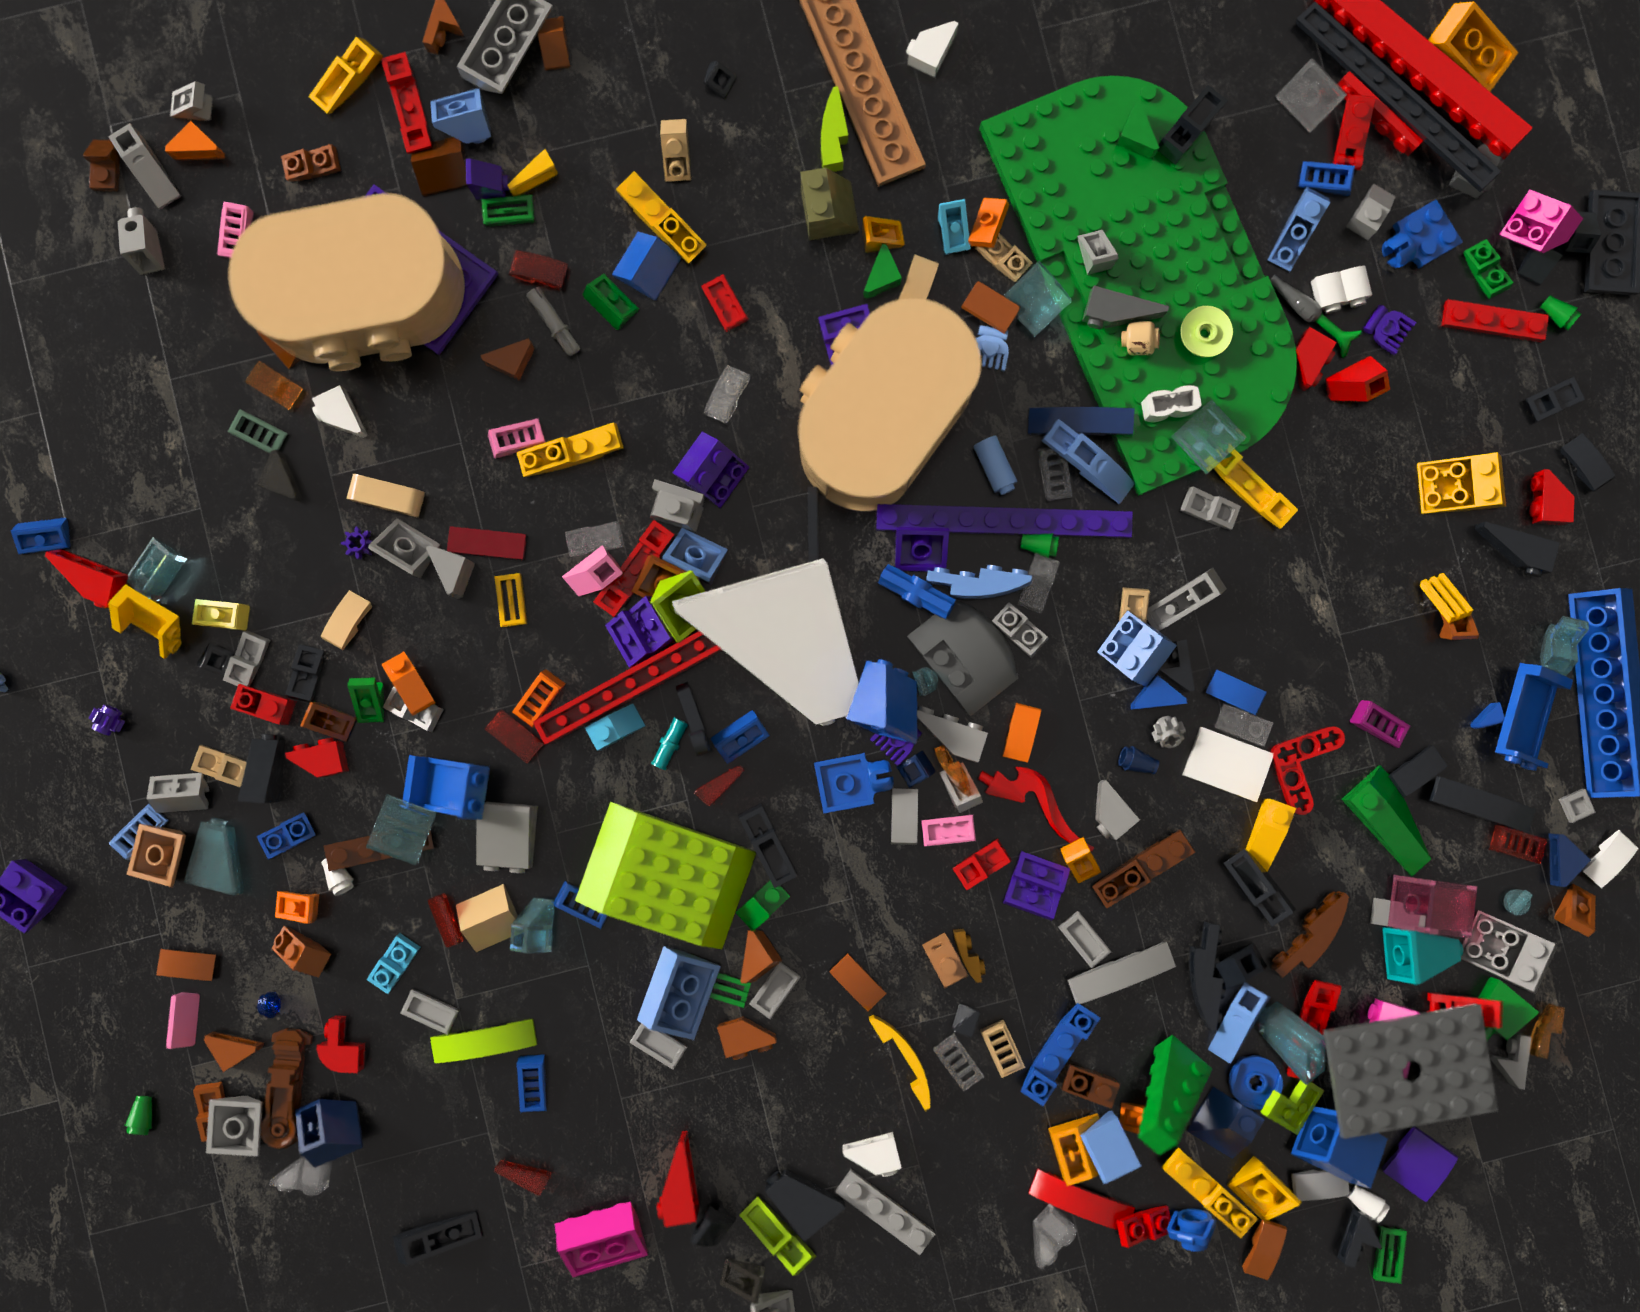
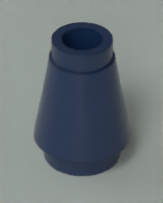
M1125 746L1120 753L1118 764L1125 771L1154 775L1158 770L1159 760L1154 759L1134 746L1130 748Z

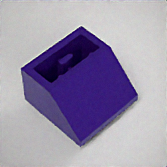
M701 432L675 468L673 474L690 488L704 494L707 500L721 508L747 472L749 466L719 440Z
M27 859L13 860L0 877V917L25 934L55 907L68 887Z

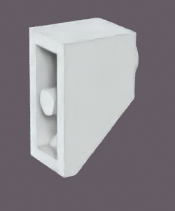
M952 21L920 32L917 39H912L907 48L906 54L909 55L908 65L935 77L957 33L958 23Z
M339 385L312 398L315 407L312 409L318 421H323L331 427L363 438L368 436L347 390Z
M893 1132L843 1145L845 1157L875 1175L891 1176L896 1174L898 1169H902Z

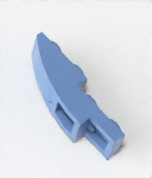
M1060 419L1055 421L1041 440L1079 469V474L1118 504L1123 501L1134 485V481L1108 454L1084 434L1076 433Z
M987 565V569L980 568L979 578H975V573L960 571L959 575L949 574V569L935 567L934 571L928 570L926 581L930 584L951 587V597L963 599L997 597L1018 591L1032 584V576L1027 575L1028 571L1013 569L1012 573L1004 572L1002 567Z

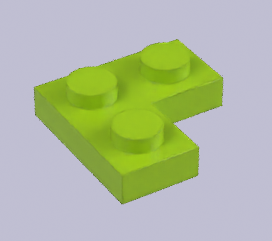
M1302 1077L1289 1099L1273 1090L1270 1097L1266 1100L1261 1113L1298 1135L1324 1090Z

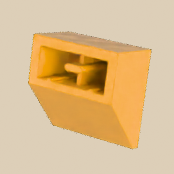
M1098 1113L1048 1128L1062 1177L1067 1186L1092 1179L1099 1175L1080 1136L1100 1119Z

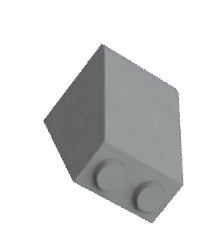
M484 802L482 820L476 819V865H483V870L499 871V867L510 868L509 872L525 873V869L532 868L538 806Z

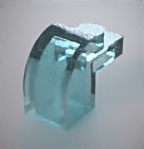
M1562 616L1556 625L1550 624L1543 638L1540 652L1541 666L1567 676L1578 662L1577 644L1589 630L1588 621Z

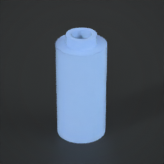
M991 436L973 446L994 493L1000 491L1001 495L1014 490V484L1018 481L997 436Z

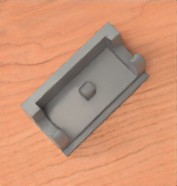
M202 773L152 776L149 781L147 801L156 813L208 809L209 802L204 792H209V786Z

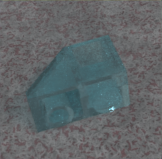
M533 898L511 924L510 951L522 953L551 952L554 915L553 899Z

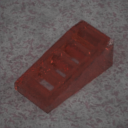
M742 765L736 766L696 789L694 793L707 806H711L745 771V768Z
M1495 825L1489 850L1541 864L1547 839L1505 826ZM1507 834H1510L1508 847L1504 848ZM1516 836L1520 837L1517 849L1513 851ZM1525 839L1529 840L1525 854H1523L1522 849ZM1534 842H1538L1535 857L1530 856Z
M500 1160L494 1168V1172L536 1195L542 1193L553 1173L548 1170Z

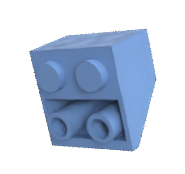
M1127 610L1097 652L1131 680L1147 687L1177 645Z

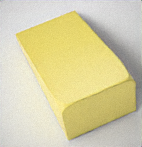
M195 599L192 625L246 631L250 606L239 603Z

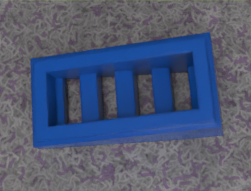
M1303 161L1299 188L1306 189L1308 187L1316 191L1350 196L1355 166ZM1310 170H1315L1313 182L1308 181ZM1320 171L1325 172L1323 183L1318 182ZM1330 173L1335 174L1334 184L1329 183ZM1340 175H1345L1344 185L1339 184Z
M565 881L553 903L554 906L601 929L608 915L599 912L595 920L592 918L595 910L589 908L587 914H584L583 911L586 906L581 903L577 910L574 909L579 887ZM569 891L574 892L568 905L564 904Z
M543 1054L519 1056L517 1075L520 1112L546 1111L545 1056ZM538 1076L539 1079L525 1080V1077ZM539 1087V1090H525V1088ZM540 1097V1101H526V1098Z

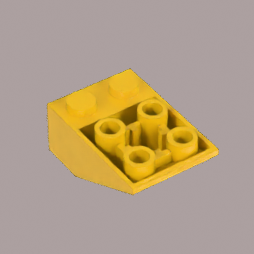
M1498 452L1417 463L1422 514L1506 507L1502 457Z

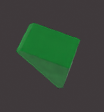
M1138 101L1130 113L1117 144L1152 158L1158 152L1159 145L1142 103Z
M883 243L864 289L863 297L867 299L901 285L902 277L888 246Z

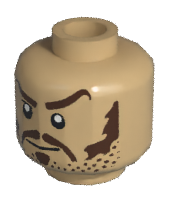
M1150 321L1130 322L1127 331H1122V347H1127L1130 355H1152L1155 348H1159L1160 345L1159 328H1155L1154 323Z

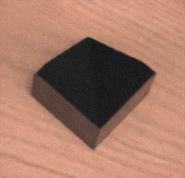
M959 1004L952 1026L953 1031L970 1037L974 1036L980 1017L979 1010L975 1007Z

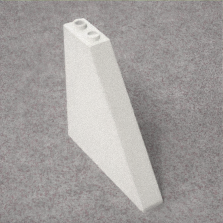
M823 558L672 601L675 612L813 723L824 726L834 723L837 718L844 716L847 718L859 683L828 565Z

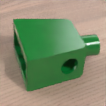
M1493 977L1488 979L1478 997L1503 1001L1502 1028L1484 1026L1487 1041L1494 1033L1506 1040L1510 1039L1539 1013L1505 983Z

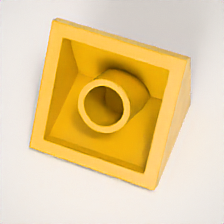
M1255 1156L1227 1184L1261 1220L1268 1221L1299 1206L1301 1203Z

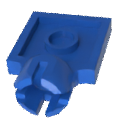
M1434 200L1392 226L1396 234L1384 242L1382 254L1383 257H1386L1395 252L1397 256L1387 261L1392 267L1399 268L1409 262H1414L1418 268H1421L1459 246L1463 241L1438 201Z
M865 753L814 763L823 813L875 804L874 794L888 791L894 785L893 776L878 778V774L892 771L889 762L886 760L868 762Z

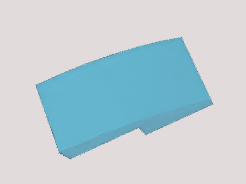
M399 933L384 956L379 959L367 980L389 994L421 947Z

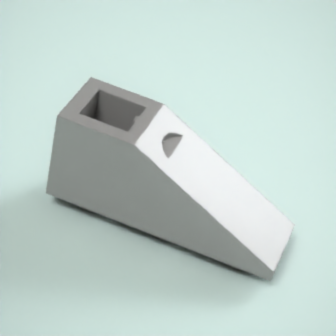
M129 123L108 136L123 161L158 209L181 197L143 135L132 124Z
M922 706L919 707L917 719L952 755L979 763L988 735L987 732L982 731L983 726L972 722L965 726L958 723L959 718L947 714L940 718L933 715L934 710Z

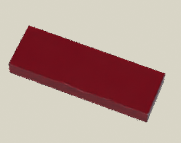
M450 526L447 551L458 554L524 560L527 535Z

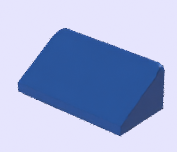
M67 518L19 523L11 530L18 554L70 548Z
M752 710L712 736L711 741L725 762L729 764L770 735Z

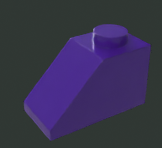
M466 159V185L476 200L506 197L510 178L509 175L505 174L501 166L474 159Z

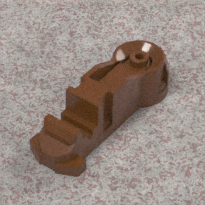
M289 1027L272 1034L271 1042H275L272 1047L275 1059L273 1065L268 1068V1073H272L271 1081L267 1083L266 1114L261 1121V1137L268 1146L276 1149L288 1148L299 1141L295 1109L301 1106L306 1045L313 1043L312 1034L301 1028L291 1029Z

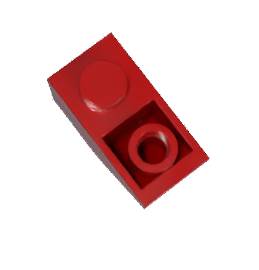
M1311 327L1302 334L1296 344V376L1300 389L1303 391L1318 384L1323 375L1320 370L1324 364L1328 365L1336 353L1333 351V348L1337 342Z
M1372 356L1325 378L1328 397L1331 401H1369L1390 390L1388 370Z
M1544 469L1534 473L1531 480V490L1534 491L1533 502L1530 506V515L1533 517L1532 524L1566 525L1573 523L1574 496L1551 470Z
M238 684L230 708L278 725H289L297 701L268 691Z
M333 737L318 740V745L309 747L308 743L292 747V752L285 753L286 759L315 777H327L349 771L343 741H334Z

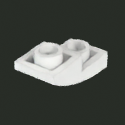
M1620 830L1616 831L1599 846L1601 851L1591 858V861L1582 869L1601 888L1624 868L1639 849Z

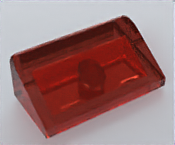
M443 893L429 899V907L445 946L448 948L462 942L464 938L447 895Z

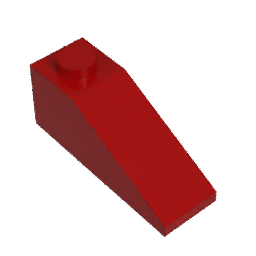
M63 549L46 551L45 557L83 598L93 601V604L97 607L109 608L108 602L127 583L128 575Z

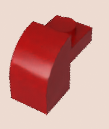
M335 1015L325 1024L324 1037L328 1038V1041H323L317 1045L318 1056L321 1062L332 1071L358 1073L364 1069L365 1042H345L346 1016Z

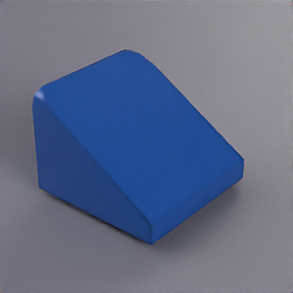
M1499 702L1490 703L1470 723L1471 728H1484L1503 723L1505 717L1501 704Z

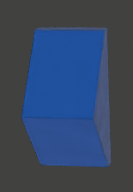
M1157 675L1153 677L1147 687L1143 688L1130 705L1131 710L1187 704V699Z

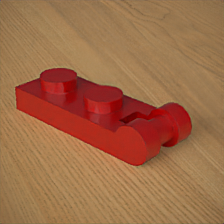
M1348 94L1333 164L1355 166V170L1361 169L1376 97ZM1346 148L1354 149L1353 156H1345Z
M1427 992V1001H1430V1010H1427V1012L1440 1010L1441 1003H1446V1009L1479 1004L1482 1009L1484 1026L1502 1028V1000Z

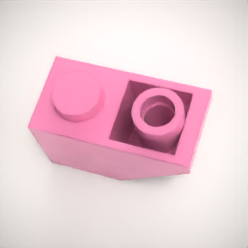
M602 545L562 577L578 596H582L605 588L623 572L616 560Z

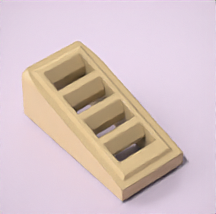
M1003 1019L980 1029L1001 1078L1025 1068ZM1003 1031V1036L990 1041L989 1037ZM1007 1040L1008 1045L994 1050L993 1046ZM1010 1049L1012 1050V1054L999 1059L997 1056ZM1014 1058L1016 1059L1017 1063L1003 1069L1001 1064Z

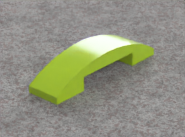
M533 1019L474 1031L430 1037L434 1063L485 1057L537 1045Z

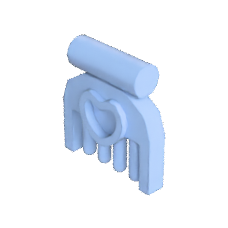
M980 325L978 335L981 336L975 338L980 354L982 353L983 355L981 366L984 367L986 360L989 359L988 368H992L994 357L997 355L995 369L998 370L1001 356L1003 355L1001 371L1005 372L1009 349L1003 340H1007L1008 331L1003 334L995 328Z

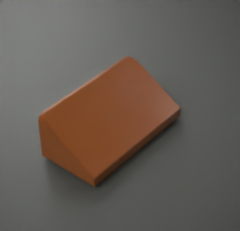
M979 281L976 282L961 307L1005 334L1020 310L1019 305Z

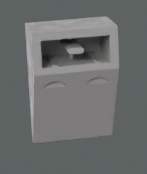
M1478 910L1463 942V955L1461 959L1536 994L1557 946L1550 941Z

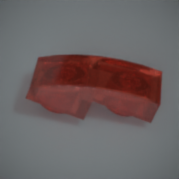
M516 250L509 275L531 284L537 281L559 290L562 287L568 264L546 256Z
M500 710L485 728L489 734L527 764L544 744L503 710Z

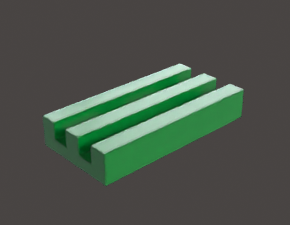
M532 195L481 199L483 224L485 227L535 222ZM527 203L525 207L488 210V206ZM528 213V215L489 218V216Z
M718 972V979L745 986L744 991L716 982L713 988L742 996L741 1000L711 992L709 998L744 1008L751 983H740V978Z
M1378 1225L1377 1238L1382 1249L1376 1248L1373 1278L1376 1281L1402 1284L1407 1231L1402 1228H1386ZM1386 1234H1388L1384 1275H1382ZM1395 1235H1397L1398 1243L1395 1261L1394 1276H1391V1267L1394 1253V1239Z

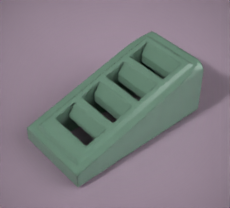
M239 409L228 430V433L274 456L277 455L287 436L286 432ZM245 419L249 420L250 422L244 433L239 432ZM254 424L259 425L254 437H249ZM265 428L269 431L261 443L258 439ZM273 433L278 436L271 448L267 444Z

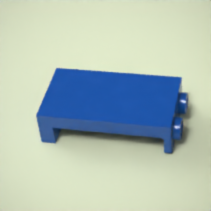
M1520 663L1495 753L1505 756L1504 761L1518 764L1520 767L1536 771L1537 767L1547 769L1548 763L1537 758L1557 688L1571 690L1573 679L1544 666Z
M409 755L402 807L425 809L465 819L482 820L490 767Z

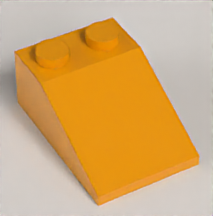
M1474 1L1453 4L1428 39L1488 91L1493 89L1518 54V51Z

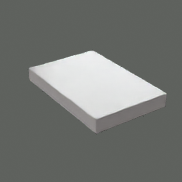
M1200 727L1183 775L1257 802L1273 759V753Z

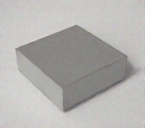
M1580 789L1559 798L1569 823H1574L1596 813L1586 789Z

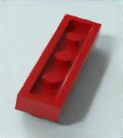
M1350 71L1335 87L1339 90L1340 96L1347 100L1348 94L1376 97L1371 122L1380 134L1386 135L1394 142V146L1398 151L1409 156L1423 142L1410 127Z
M1448 299L1444 304L1441 327L1543 342L1546 339L1549 315Z

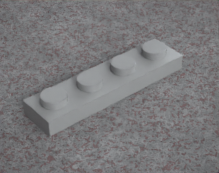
M850 1169L836 1189L838 1195L919 1255H921L935 1235L934 1230L852 1169Z

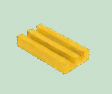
M521 574L494 576L500 627L526 625L527 617ZM513 579L516 582L520 619H516L512 586ZM502 581H506L510 621H506Z
M1444 573L1439 574L1437 578L1435 576L1430 577L1429 581L1427 579L1421 581V589L1448 623L1472 614L1473 609Z

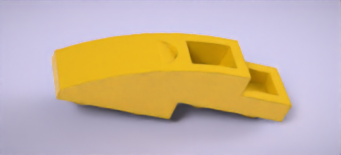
M635 171L616 188V191L634 209L633 211L688 264L707 246Z
M610 423L568 438L561 437L519 451L517 456L523 477H528L601 458L604 454L622 449L623 445L617 424Z
M1180 1148L1161 1167L1238 1237L1242 1238L1258 1220L1254 1214Z

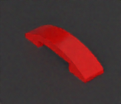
M406 52L381 58L400 121V130L407 154L432 148L426 116Z
M653 520L640 537L637 546L620 567L623 574L603 588L593 603L615 617L634 595L631 592L647 557L654 555L660 558L675 534Z
M1315 980L1311 985L1303 1003L1292 1040L1287 1075L1289 1077L1298 1079L1304 1077L1311 1082L1314 1081L1320 1061L1318 1053L1324 1036L1323 1030L1326 1029L1331 1011H1335L1342 988L1340 985Z
M1037 1168L1028 1192L1030 1195L1059 1209L1118 1230L1116 1220L1133 1214L1135 1206L1115 1198H1107L1074 1184L1067 1186L1062 1177Z

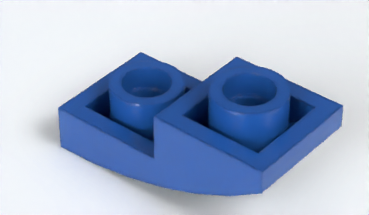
M1216 670L1206 693L1254 715H1257L1267 694L1266 691L1220 670Z
M305 812L256 837L267 859L270 860L316 836Z

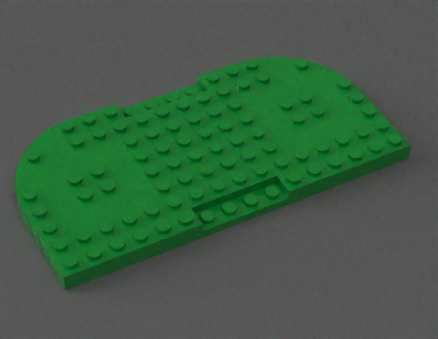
M1100 76L1074 83L981 121L979 129L1098 406L1135 408L1133 435H1111L1127 474L1134 481L1133 488L1138 497L1210 467L1212 464L1207 460V457L1212 452L1217 454L1218 462L1232 457L1233 455L1227 451V444L1224 440L1240 454L1264 437L1277 423L1290 400L1296 378L1297 357L1294 337L1289 322L1269 276L1265 277L1226 189L1228 182L1205 131H1203L1176 165L1159 151L1155 157L1148 158L1118 145L1119 138L1136 102L1141 101L1158 145L1188 107L1176 96L1153 83L1126 76ZM1103 230L1117 252L1118 260L1112 269L1087 275L1078 243V236ZM1093 286L1169 306L1167 313L1162 318L1147 320L1153 322L1155 328H1159L1160 345L1159 348H1155L1152 355H1130L1127 347H1122V331H1127L1128 324L1094 329L1089 327L1088 323L1082 321ZM1200 306L1219 308L1229 317L1232 323L1233 335L1229 346L1222 353L1213 357H1200L1191 353L1185 347L1181 338V325L1184 318L1190 311ZM1201 330L1200 334L1202 337H1209L1208 331ZM1182 386L1198 387L1201 406L1191 415L1181 418L1169 416L1159 422L1144 420L1141 402L1149 394L1160 390L1173 392Z

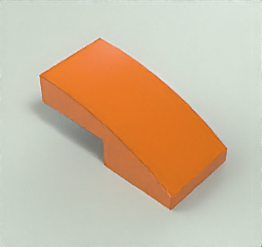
M1016 703L1003 750V757L1028 763L1041 709Z

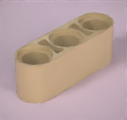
M353 474L347 499L419 517L425 492Z

